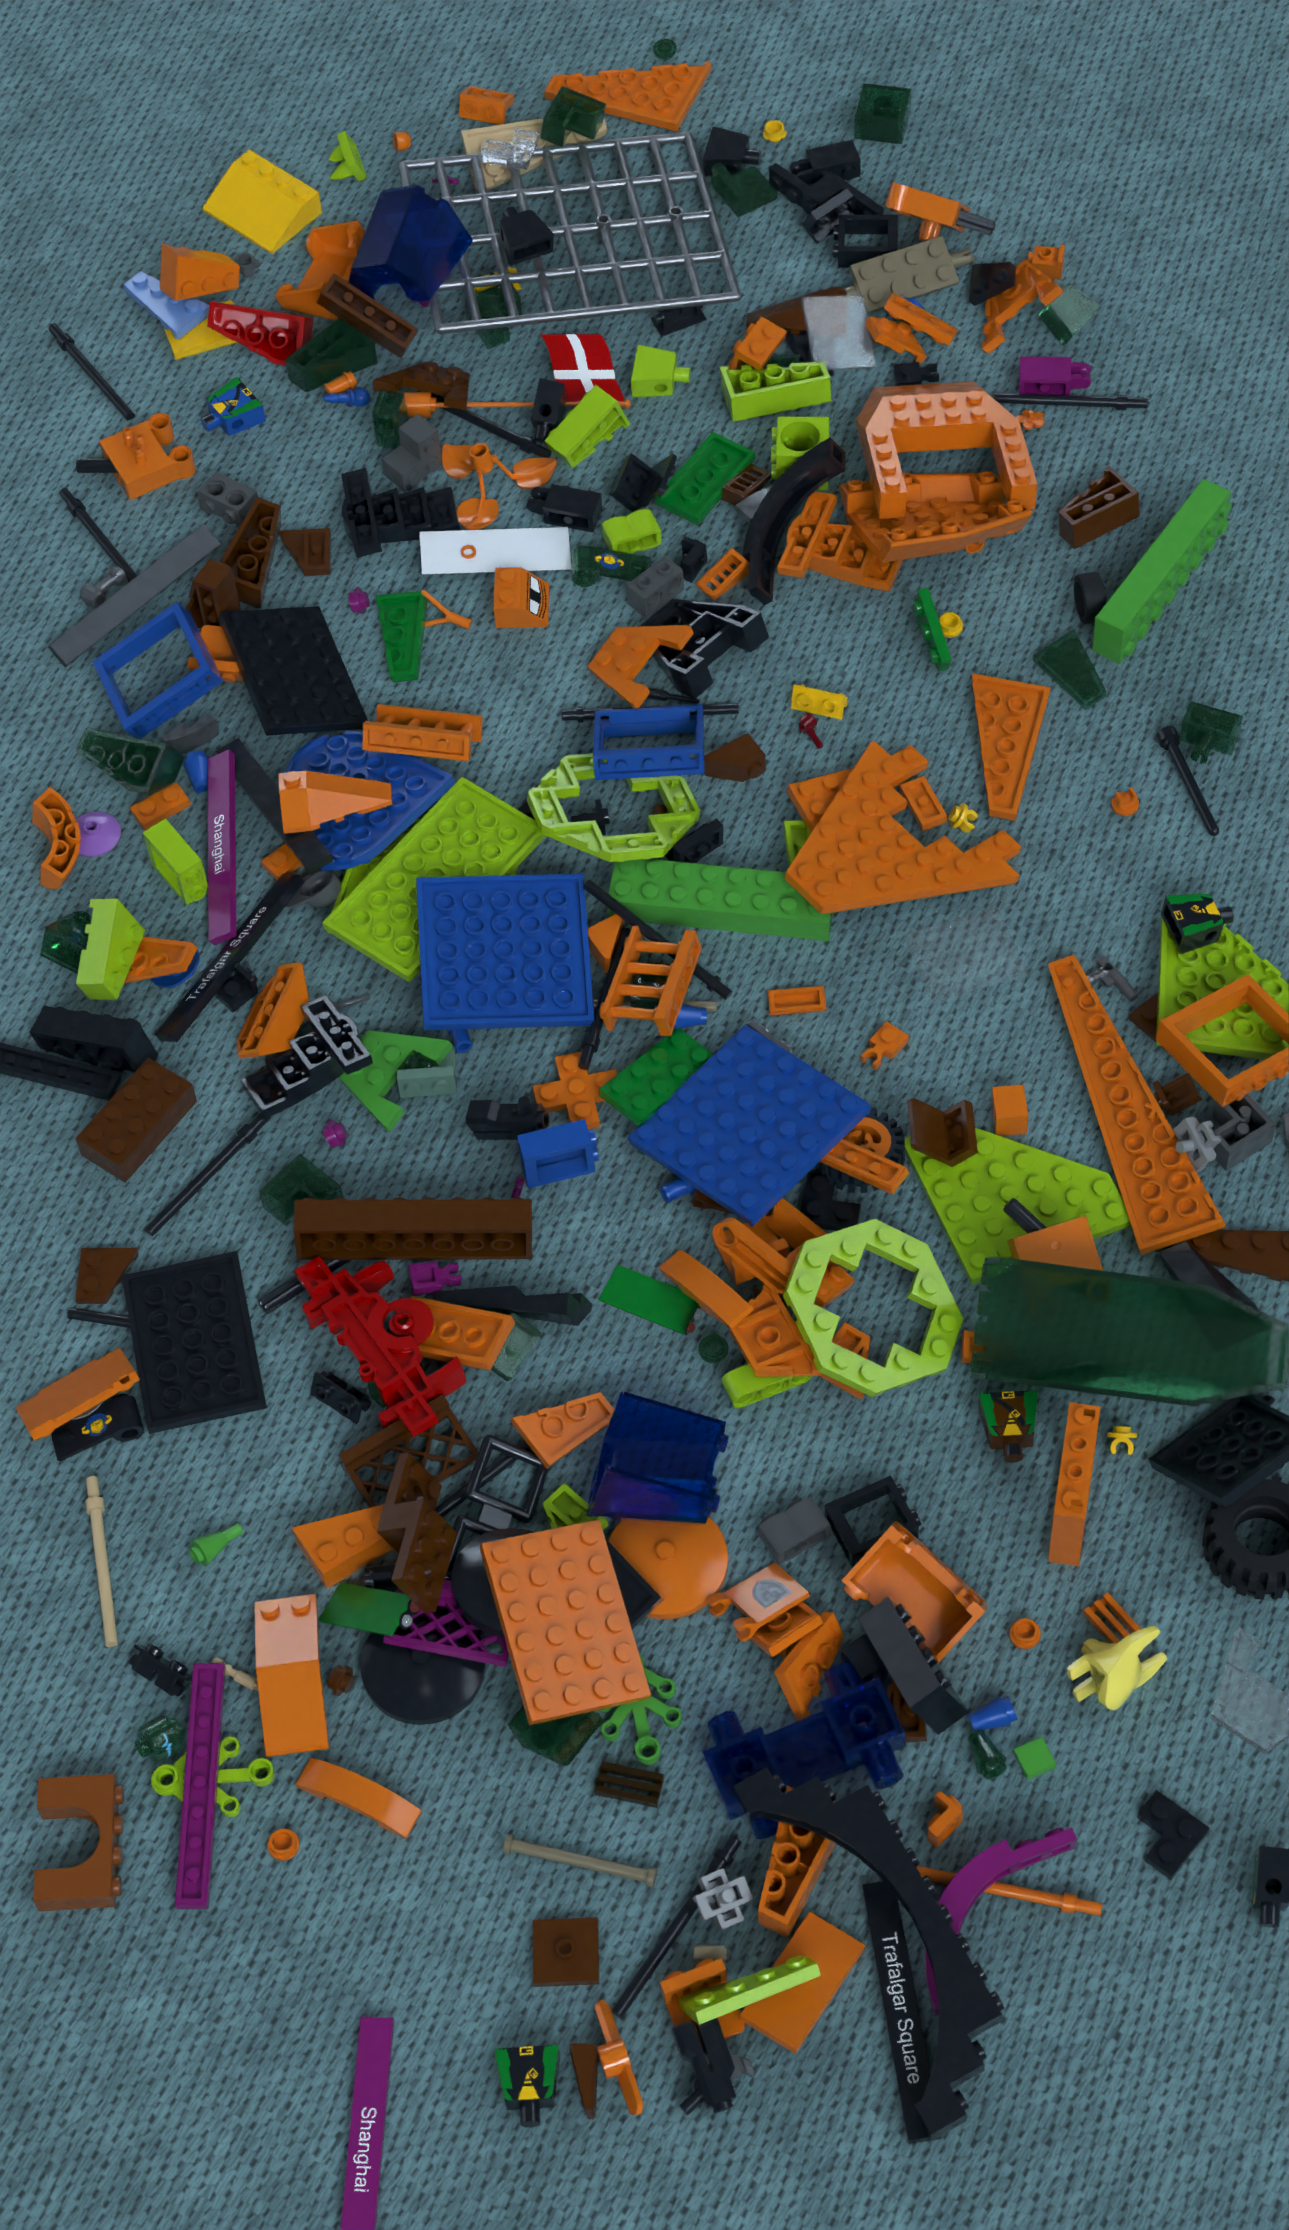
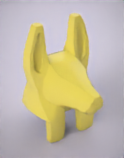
M1149 1626L1126 1636L1118 1643H1105L1093 1638L1083 1642L1081 1649L1083 1656L1067 1667V1674L1072 1681L1088 1671L1091 1672V1677L1073 1689L1075 1699L1080 1702L1095 1692L1098 1695L1100 1704L1113 1711L1118 1710L1130 1697L1133 1690L1147 1682L1167 1660L1166 1655L1160 1652L1143 1662L1139 1661L1138 1655L1144 1647L1160 1634L1159 1628Z

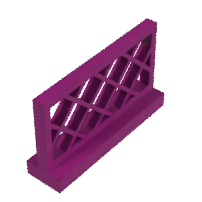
M444 1580L437 1605L446 1607L450 1613L436 1619L433 1613H425L420 1609L412 1618L424 1613L431 1623L418 1629L412 1621L410 1626L412 1633L406 1636L384 1635L383 1643L503 1667L507 1666L509 1658L508 1648L503 1637L490 1635L479 1641L472 1631L478 1628L472 1624L467 1625L461 1617L462 1614L457 1609L452 1597L450 1580ZM398 1587L397 1593L405 1594V1593ZM455 1619L462 1629L449 1635L442 1625ZM437 1629L443 1637L436 1642H430L423 1635ZM467 1635L473 1645L461 1648L454 1641ZM498 1641L503 1648L502 1655L488 1653L485 1646Z

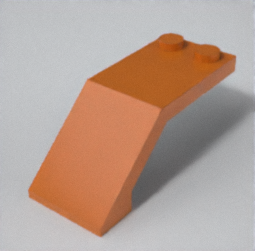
M316 1594L254 1602L256 1674L266 1757L329 1749L328 1723L320 1668L318 1603Z

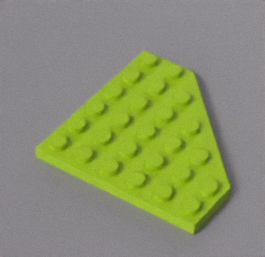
M1161 916L1157 1031L1160 1020L1247 974L1289 1014V984L1281 977L1282 973L1267 959L1262 960L1253 952L1254 947L1240 934L1234 935L1226 927V924H1224L1220 939L1216 943L1179 954ZM1247 1003L1185 1035L1201 1052L1265 1060L1289 1047V1044ZM1156 1040V1045L1161 1046L1160 1043Z
M975 1128L978 1153L954 1167L914 1150L910 1141L911 1136L905 1138V1154L971 1285L1016 1269L1007 1240L1027 1233L1003 1211L1006 1203L1012 1198H1016L1046 1227L1086 1216L1093 1240L1131 1226L1124 1201L1109 1173Z

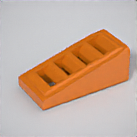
M731 548L695 584L715 601L749 575L750 562ZM733 564L737 566L735 570L731 567ZM727 570L730 575L726 576L723 572ZM719 576L724 581L720 583L715 578ZM711 582L717 588L713 591L706 584Z

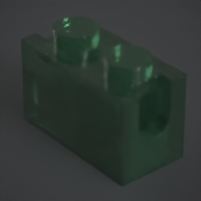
M380 390L372 410L377 446L396 449L401 445L398 428L408 421L405 394L390 391L386 394L385 390ZM393 428H394V435H395V436H390V435L392 434V431H393Z

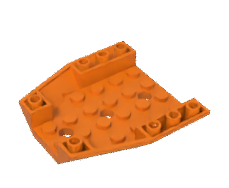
M990 471L949 474L902 473L907 489L905 518L879 519L870 480H850L847 484L839 485L847 523L853 525L855 533L882 563L963 550L969 544H981L987 538L994 537L997 539L1021 531L1032 516V510L1023 501L1010 500L1007 504L1003 502L1004 491L1000 478Z

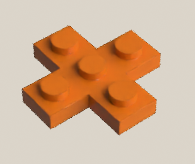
M582 1051L555 1057L560 1080L532 1086L536 1103H541L548 1113L567 1109L570 1122L585 1119L588 1129L600 1127L595 1103L605 1100L599 1096V1088L617 1075V1070L612 1069L588 1074L587 1070L578 1067Z

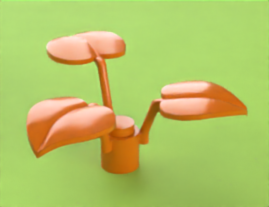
M444 443L442 464L446 474L455 479H462L467 477L473 470L477 471L481 497L480 499H467L458 506L459 523L465 529L478 530L487 527L497 518L499 513L498 502L495 499L485 500L486 494L483 474L489 473L494 463L510 479H517L518 487L532 490L534 487H542L549 481L556 468L557 460L554 458L524 459L513 466V473H511L498 460L496 454L491 455L489 447L485 443H477L475 445H450Z

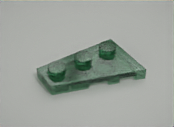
M1074 629L1033 655V662L1084 710H1087L1106 697V689Z

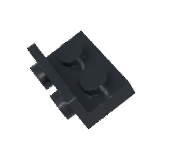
M848 188L812 211L802 224L815 243H820L834 233V225H839V215H852L848 210V203L853 195Z
M716 818L709 824L701 825L698 829L680 839L664 856L669 861L697 862L723 844V824Z

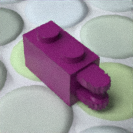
M1020 357L1019 394L1070 395V389L1089 388L1091 384V378L1089 377L1091 366L1084 362H1071V357Z

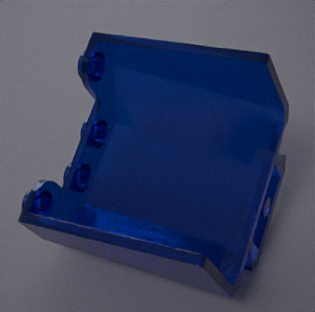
M411 185L382 190L351 267L349 283L374 300V294L381 285L399 283L409 299L413 301H428L472 244L473 239L449 202L441 197L436 200L425 194V188L419 185Z
M620 1392L603 1438L599 1461L593 1473L585 1516L690 1525L706 1524L710 1512L716 1513L720 1501V1495L716 1494L717 1477L713 1476V1470L718 1453H724L727 1447L729 1435L724 1434L726 1422L628 1392Z

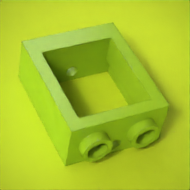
M166 818L143 832L150 862L186 905L193 901L201 900L208 893V883L203 863L199 856Z

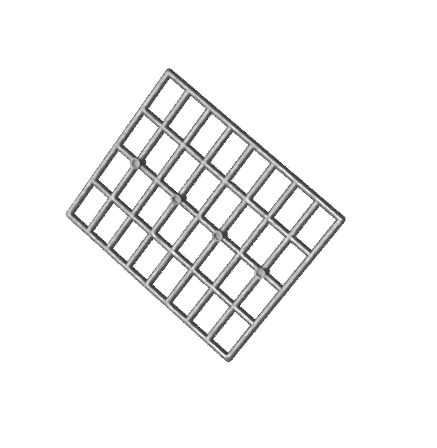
M691 132L401 161L398 164L433 322L438 334L737 302L741 300V292ZM685 142L693 171L668 174L659 145ZM650 146L658 175L632 177L624 148ZM614 149L622 179L596 181L588 152ZM578 153L586 182L560 185L552 156ZM543 157L550 186L524 189L516 159ZM507 160L514 190L488 193L481 163ZM471 164L478 194L452 196L445 167ZM435 168L442 198L415 200L409 171ZM697 181L705 211L683 213V209L676 204L671 183ZM661 185L669 215L643 217L635 187ZM625 188L633 218L611 221V217L604 212L599 191ZM589 192L596 222L571 225L563 195ZM553 196L561 226L548 228L553 232L554 237L564 236L572 267L545 270L542 256L532 259L535 271L508 274L501 246L500 233L497 230L491 202L517 200L519 210L523 212L529 210L527 199ZM481 204L488 234L465 236L464 231L459 228L454 206ZM445 208L450 238L425 240L418 210ZM709 221L717 251L691 254L683 223ZM668 225V228L675 232L681 255L655 258L646 227ZM636 228L645 259L618 262L611 231ZM596 233V236L603 241L608 263L582 266L574 235ZM491 244L498 275L471 278L465 246ZM451 248V252L457 258L461 279L434 282L427 251ZM721 261L730 292L703 295L694 264ZM684 265L693 296L667 299L658 268ZM648 269L656 300L630 303L621 272ZM611 273L620 304L593 307L585 275ZM575 277L583 308L556 311L548 279ZM538 281L546 312L519 315L511 284ZM501 285L509 316L481 319L474 288ZM464 289L471 321L444 323L437 292Z

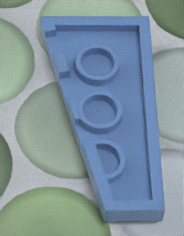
M141 271L123 284L125 292L141 307L147 308L153 318L159 319L161 325L166 330L170 329L177 340L182 338L209 315L210 305L194 297L174 301L160 290V280Z

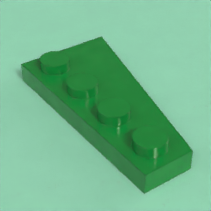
M421 591L377 595L375 597L379 608L378 614L383 630L382 636L385 642V652L391 680L393 683L418 680L428 599L421 594Z

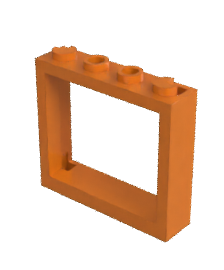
M1249 974L1160 1020L1156 1040L1221 1107L1235 1100L1240 1101L1246 1094L1262 1089L1268 1082L1276 1078H1282L1289 1072L1288 1047L1238 1075L1227 1079L1185 1036L1208 1022L1247 1003L1289 1044V1014Z
M1069 1402L1048 1562L1079 1566L1100 1406Z

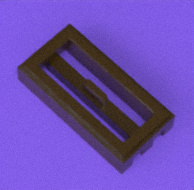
M602 1761L598 1783L595 1787V1795L657 1808L664 1782V1774ZM607 1773L654 1782L656 1785L610 1776ZM608 1783L654 1794L651 1797L604 1787V1784Z

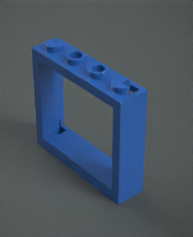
M178 602L168 607L92 661L124 730L136 740L142 739L223 682L192 615ZM181 626L200 667L131 714L112 674Z
M703 704L596 710L593 745L595 780L705 774ZM690 711H697V714L690 715ZM601 716H609V719L602 720L601 722ZM695 733V745L605 750V738Z

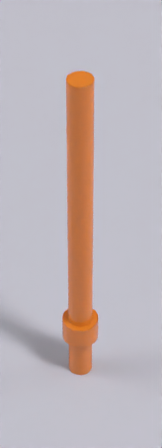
M916 1866L922 1878L927 1875L931 1882L949 1885L957 1874ZM1001 1882L994 1883L984 1892L1061 1908V1912L1074 1914L1077 1911L1101 1916L1103 1903L1077 1898V1894L1064 1892V1895Z

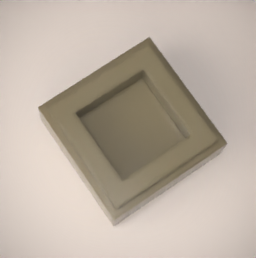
M696 1944L694 1946V1959H728L727 1945Z

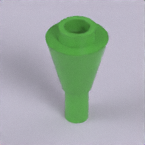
M236 1523L223 1532H216L190 1540L191 1547L188 1550L191 1558L196 1564L202 1563L203 1566H208L228 1545V1542L243 1534V1529L240 1524Z

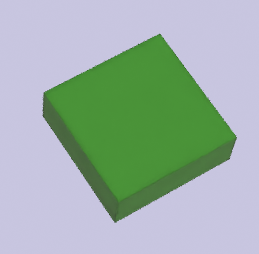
M1043 1737L1013 1749V1754L1027 1780L1056 1769V1762Z

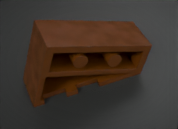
M1108 466L1104 470L1103 476L1097 481H1091L1089 488L1083 494L1078 493L1058 512L1060 536L1071 547L1076 549L1140 517L1139 492Z

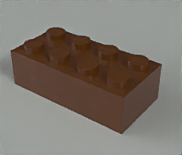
M147 1058L76 1137L81 1156L126 1183L197 1102L192 1083L152 1059Z

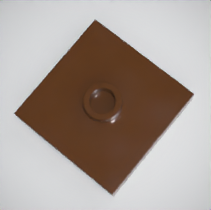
M598 1917L533 1920L534 1987L600 1984Z

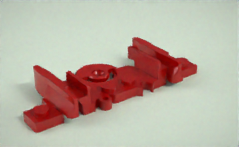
M320 1256L295 1269L294 1272L297 1279L312 1298L302 1306L310 1328L314 1329L327 1322L329 1331L333 1335L343 1331V1333L336 1336L338 1344L347 1346L360 1364L359 1374L363 1382L374 1381L382 1403L388 1407V1409L378 1414L382 1428L384 1429L400 1420L413 1438L439 1423L437 1415L428 1403L441 1395L445 1397L450 1395L467 1381L462 1364L457 1356L447 1365L429 1376H426L421 1368L420 1363L423 1360V1356L418 1346L428 1339L434 1327V1318L430 1308L422 1301L412 1298H402L387 1304L377 1293L394 1278L391 1267L384 1260L364 1268L353 1277L346 1269L333 1275ZM391 1311H394L395 1314L389 1321V1327L395 1336L390 1335L383 1328L384 1320ZM402 1319H408L406 1324L398 1323Z

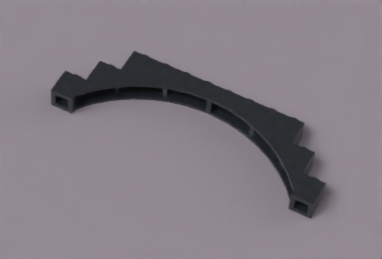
M768 1767L734 1785L735 1796L750 1822L758 1818L782 1822L811 1831L834 1842L856 1856L874 1871L892 1890L908 1912L926 1948L934 1973L939 2005L938 2042L932 2073L921 2101L914 2104V2110L931 2141L967 2121L965 2110L969 2109V2106L960 2090L954 2092L953 2089L984 2071L985 2064L983 2060L987 2058L986 2054L977 2040L972 2042L970 2039L1002 2022L1001 2010L1004 2009V2006L995 1991L990 1993L985 1986L984 1981L987 1980V1977L978 1962L973 1964L968 1957L967 1952L970 1951V1948L961 1933L956 1935L951 1928L950 1923L953 1922V1919L944 1904L939 1906L933 1895L936 1894V1890L927 1875L922 1878L916 1866L920 1865L914 1851L911 1847L905 1849L900 1841L903 1834L894 1819L889 1821L883 1812L887 1807L879 1792L872 1793L869 1786L866 1785L833 1803L837 1799L832 1788L827 1782L822 1785L820 1779L816 1776L783 1795L786 1788L778 1774L772 1776Z

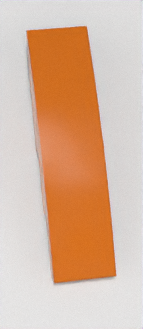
M681 1249L658 1267L662 1274L676 1283L685 1295L695 1300L704 1312L730 1329L735 1327L754 1310L729 1285Z

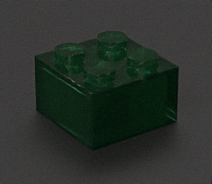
M864 83L855 114V139L902 144L911 112V89Z

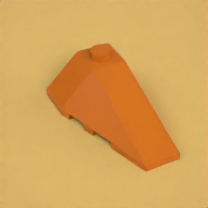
M312 771L278 773L284 834L313 831L319 829L321 823L333 819L335 823L344 821L345 815L355 812L365 814L393 805L391 783Z

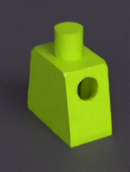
M644 345L637 346L631 377L632 397L673 395L675 382L690 383L691 368L678 367L677 354L675 352Z

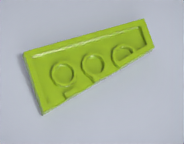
M795 1956L788 1959L785 1964L766 1968L757 1973L678 1997L677 1999L681 2011L700 2025L821 1976L818 1964L809 1957Z

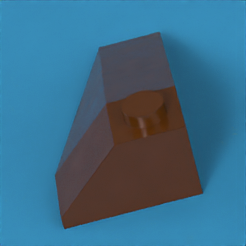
M829 287L827 290H819L748 313L746 328L751 323L756 324L762 316L781 328H787V330L791 331V334L799 335L804 330L812 331L814 337H846L847 289Z

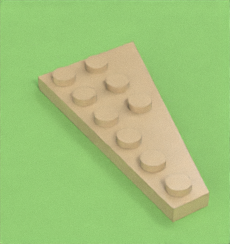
M599 109L461 131V139L465 154L467 155L592 142L607 135V126L603 111ZM554 155V156H552V157H553V160H554V159H556V158H558V157H561V156H563V155ZM543 157L516 159L520 175L544 165ZM507 160L481 163L487 191L512 180ZM468 164L474 190L478 194L471 164Z

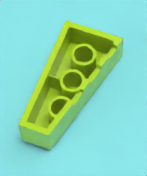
M824 362L791 363L789 367L785 368L777 364H767V368H763L761 371L752 369L751 365H741L740 370H729V366H720L721 389L733 422L832 401L830 376Z

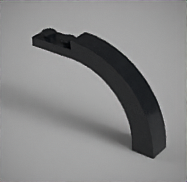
M831 437L807 451L778 478L763 498L749 525L742 554L750 562L748 591L763 605L773 602L776 551L780 538L790 519L813 492L830 479L845 472L846 452Z

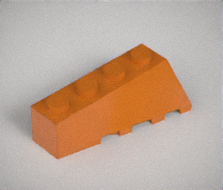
M787 1786L785 1793L793 1790L794 1788ZM778 1822L770 1863L758 1907L759 1925L786 1938L789 1937L836 1845L834 1842L811 1831Z

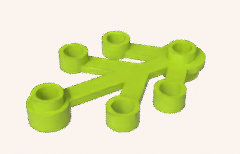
M230 1736L221 1742L219 1767L228 1758L236 1757L240 1753L241 1746L237 1738ZM229 1743L236 1744V1748L233 1751L225 1750ZM186 1752L173 1765L165 1764L159 1766L151 1777V1785L157 1794L162 1796L174 1795L182 1803ZM258 1758L252 1761L248 1768L219 1770L218 1784L252 1781L254 1785L264 1787L273 1781L275 1771L269 1760ZM260 1771H267V1772H268V1774H267V1776H266L265 1778H263V1779L257 1778L258 1772H260ZM166 1777L173 1778L172 1783L169 1785H163L162 1781ZM217 1786L216 1803L220 1806L221 1811H223V1815L228 1818L237 1816L241 1809L238 1799L228 1796ZM228 1803L236 1804L235 1809L232 1811L225 1810V1806Z

